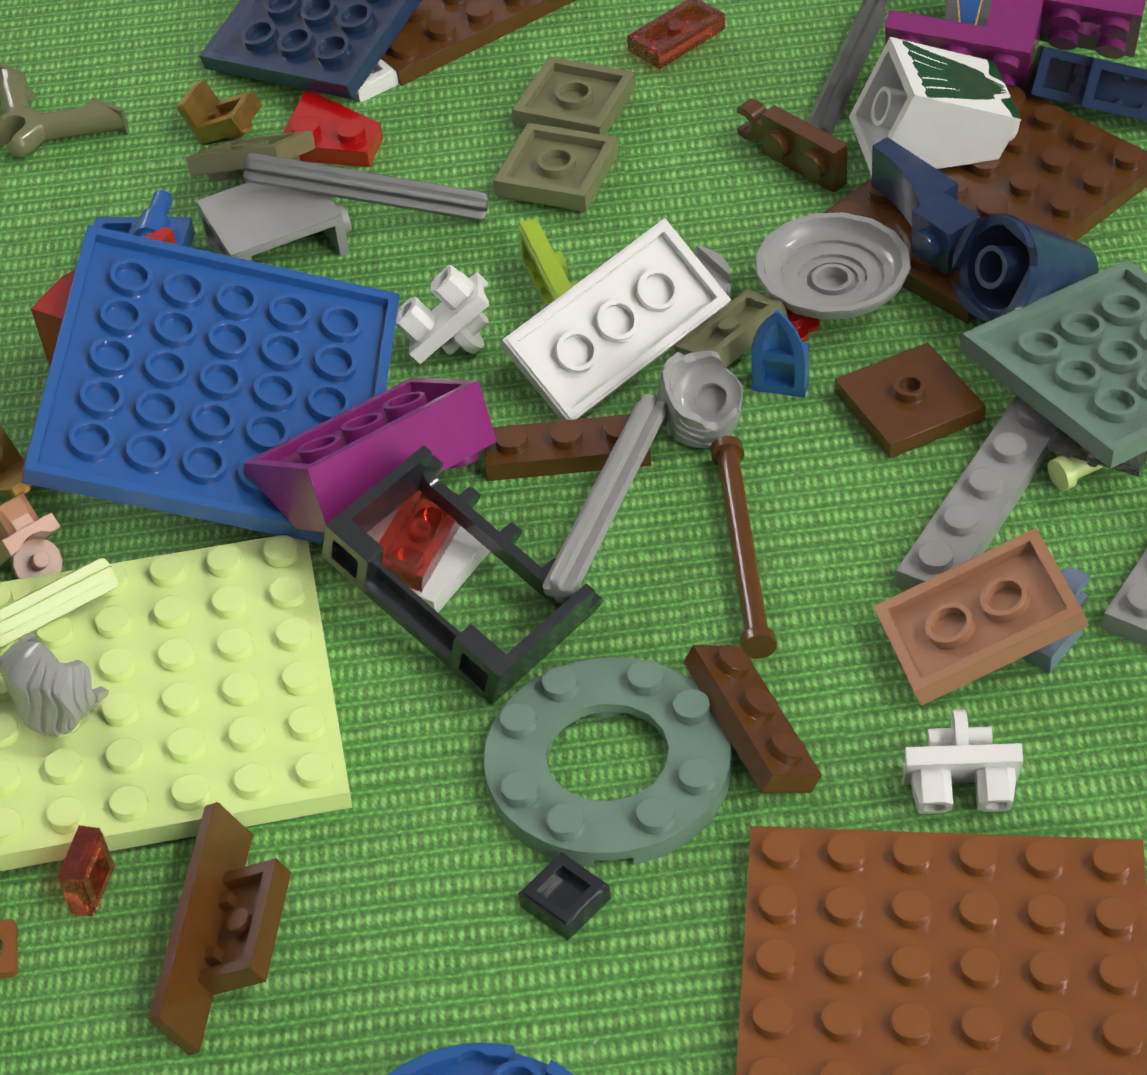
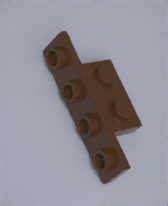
M219 802L208 804L204 807L149 1014L150 1023L188 1055L200 1052L213 995L266 982L291 871L277 858L245 867L253 834Z

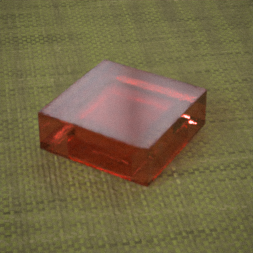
M78 826L57 876L71 914L93 917L115 867L104 835L100 828Z

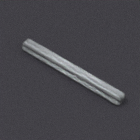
M653 394L643 395L641 401L636 403L543 583L544 593L554 597L557 603H565L578 591L667 414L665 402L657 400Z

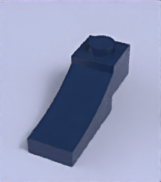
M1038 46L1026 92L1032 95L1147 121L1146 69L1047 46Z
M888 137L872 145L871 186L886 196L911 225V251L921 260L928 262L947 276L958 270L952 269L953 255L958 239L970 222L980 218L979 215L958 202L959 183Z

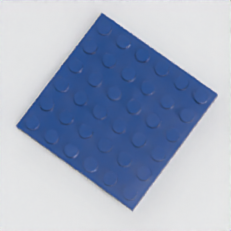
M88 225L26 457L22 483L323 544L324 536L321 535V532L296 529L247 475L243 463L386 391L400 294Z

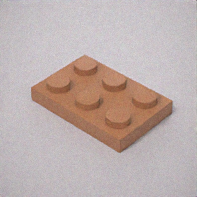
M1037 528L873 606L921 706L1089 626L1081 606Z

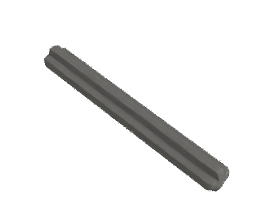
M863 0L806 121L807 123L832 135L887 14L885 10L886 0Z
M249 153L244 164L243 176L244 180L248 183L474 221L484 220L488 210V195L485 192L256 153Z

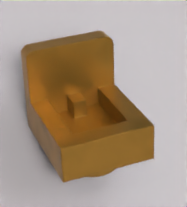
M202 80L192 86L177 105V110L203 145L227 137L229 140H236L242 137L252 128L251 120L263 105L253 90L219 101L207 82Z

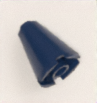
M997 213L985 218H977L970 222L959 237L953 255L952 269H959L961 286L954 287L958 299L968 313L980 320L991 321L1097 274L1098 261L1093 250L1085 244L1012 215Z

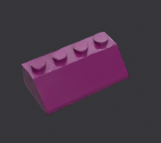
M411 377L244 462L243 465L247 475L296 529L321 532V535L324 536L327 523L423 445L432 452V455H435L443 462V467L439 472L441 473L448 468H457L473 463L479 458L478 452L496 443L497 439L479 380Z

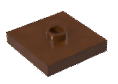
M928 342L835 379V394L889 458L985 420V404Z

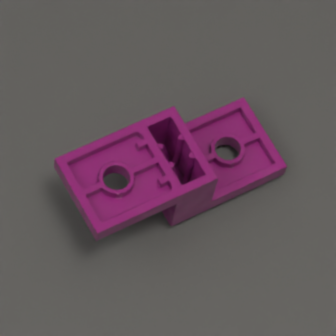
M992 0L986 27L889 10L885 25V41L887 44L889 38L893 37L994 61L1005 86H1016L1026 92L1039 41L1048 42L1050 46L1060 50H1073L1077 47L1094 50L1099 55L1111 59H1118L1123 56L1134 58L1146 0Z

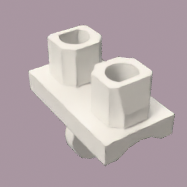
M448 265L431 282V292L441 301L438 306L431 311L415 296L398 308L396 324L409 339V354L418 363L421 364L441 346L449 355H452L460 347L471 354H476L484 347V341L479 331L489 323L488 318L482 313L489 306V301L484 293V289L488 287V282L478 272L468 278L453 266Z
M952 710L951 728L928 729V746L905 747V763L902 766L904 785L912 786L916 808L920 814L952 811V783H975L977 810L984 812L1009 811L1014 800L1016 781H1018L1023 765L1022 743L992 744L991 727H968L966 710Z

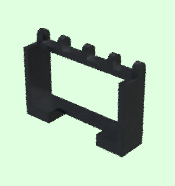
M423 445L325 525L322 557L490 705H493L600 607L603 598L587 583L565 603H557L554 597L546 595L543 590V583L556 558L552 559L542 568L514 544L521 536L522 529L514 522L508 524L501 531L492 526L473 509L479 501L481 494L473 487L467 488L459 496L451 491L436 477L443 467V462L435 455H432V452ZM417 491L422 492L557 608L556 611L508 654H505L472 624L462 632L457 630L382 564L385 548L367 533Z

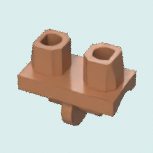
M24 493L0 505V568L12 559V570L17 579L61 572L63 562L61 553L52 542L47 540L61 526L52 512L39 519Z

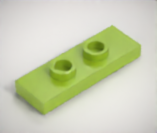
M537 218L520 222L518 227L522 262L544 306L547 307L578 282H569L568 268L562 251H553Z

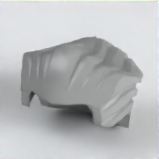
M699 351L686 355L676 352L664 364V369H662L658 384L659 390L656 395V399L665 402L667 406V414L661 424L662 427L666 428L667 434L674 436L676 441L695 448H709L716 439L723 436H731L739 421L743 399V385L738 378L725 367L720 355L714 351Z
M32 633L27 634L0 656L1 676L20 718L30 729L42 735L58 737L60 734H68L76 728L80 720H83L88 715V711H92L108 696L109 690L102 686L92 689L90 668L80 660L60 663L43 643L36 642V635Z

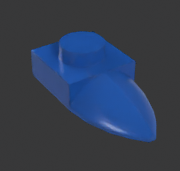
M776 310L761 323L753 339L751 349L752 390L805 398L809 386V343H802L792 323L779 310Z

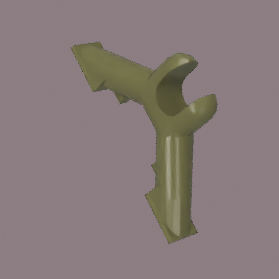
M0 63V100L3 115L0 116V149L10 142L9 149L13 157L24 158L49 140L114 130L130 134L124 109L96 98H91L89 102L80 108L74 107L73 109L47 113L31 109L29 102L36 96L34 91H31L28 86L25 72Z

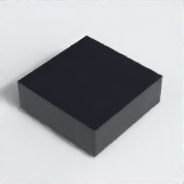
M562 852L518 893L520 907L567 941L611 899L610 885Z

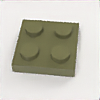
M549 56L512 109L513 123L515 126L526 127L527 123L606 135L636 89L635 72Z
M527 123L493 180L495 196L586 212L619 154L618 137Z
M312 130L225 141L190 155L186 159L190 176L208 174L210 182H218L236 178L238 173L244 172L245 159L249 153L300 161L299 156L315 149Z

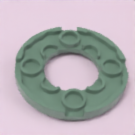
M621 657L587 659L547 670L544 674L521 688L508 700L495 718L487 736L484 751L485 777L490 800L496 814L517 839L534 851L551 859H555L562 852L582 867L595 868V860H620L633 858V865L662 857L680 848L698 835L711 822L720 809L730 785L732 773L731 741L711 710L707 695L699 690L695 682L681 673L652 660ZM621 713H629L636 721L640 718L648 721L663 736L668 749L666 767L653 784L634 796L613 801L584 799L566 791L550 774L547 759L552 742L563 728L571 723L577 725L581 722V717L591 715L596 718L606 719Z

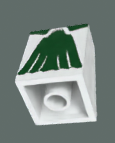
M893 37L889 38L849 116L871 176L872 145L886 137L934 168L940 169L998 160L1008 142L1015 138L1021 121V117L994 61Z

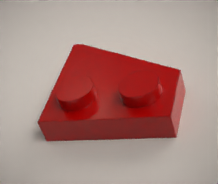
M311 90L304 91L283 132L291 133L312 130L315 149L300 155V161L360 167L371 166L383 140L381 123Z

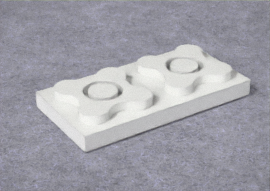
M664 218L501 341L500 346L560 420L580 419L675 344L727 306L731 299Z

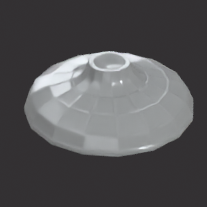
M844 212L816 213L788 221L767 235L756 253L757 278L770 296L782 301L785 308L793 313L820 320L851 319L876 311L894 298L910 272L908 247L897 233L878 221Z

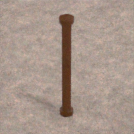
M723 436L711 444L710 452L712 461L719 467L743 618L744 632L740 637V644L750 658H765L775 652L777 642L774 631L768 628L740 464L744 458V448L742 441L737 437Z

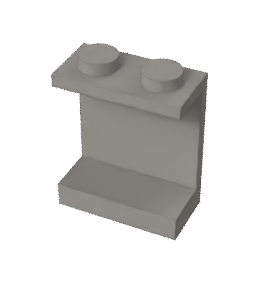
M245 183L196 201L205 239L214 253L252 261L251 256L323 230L340 257L350 254L346 233L352 231L351 221L343 204L335 205L332 196Z

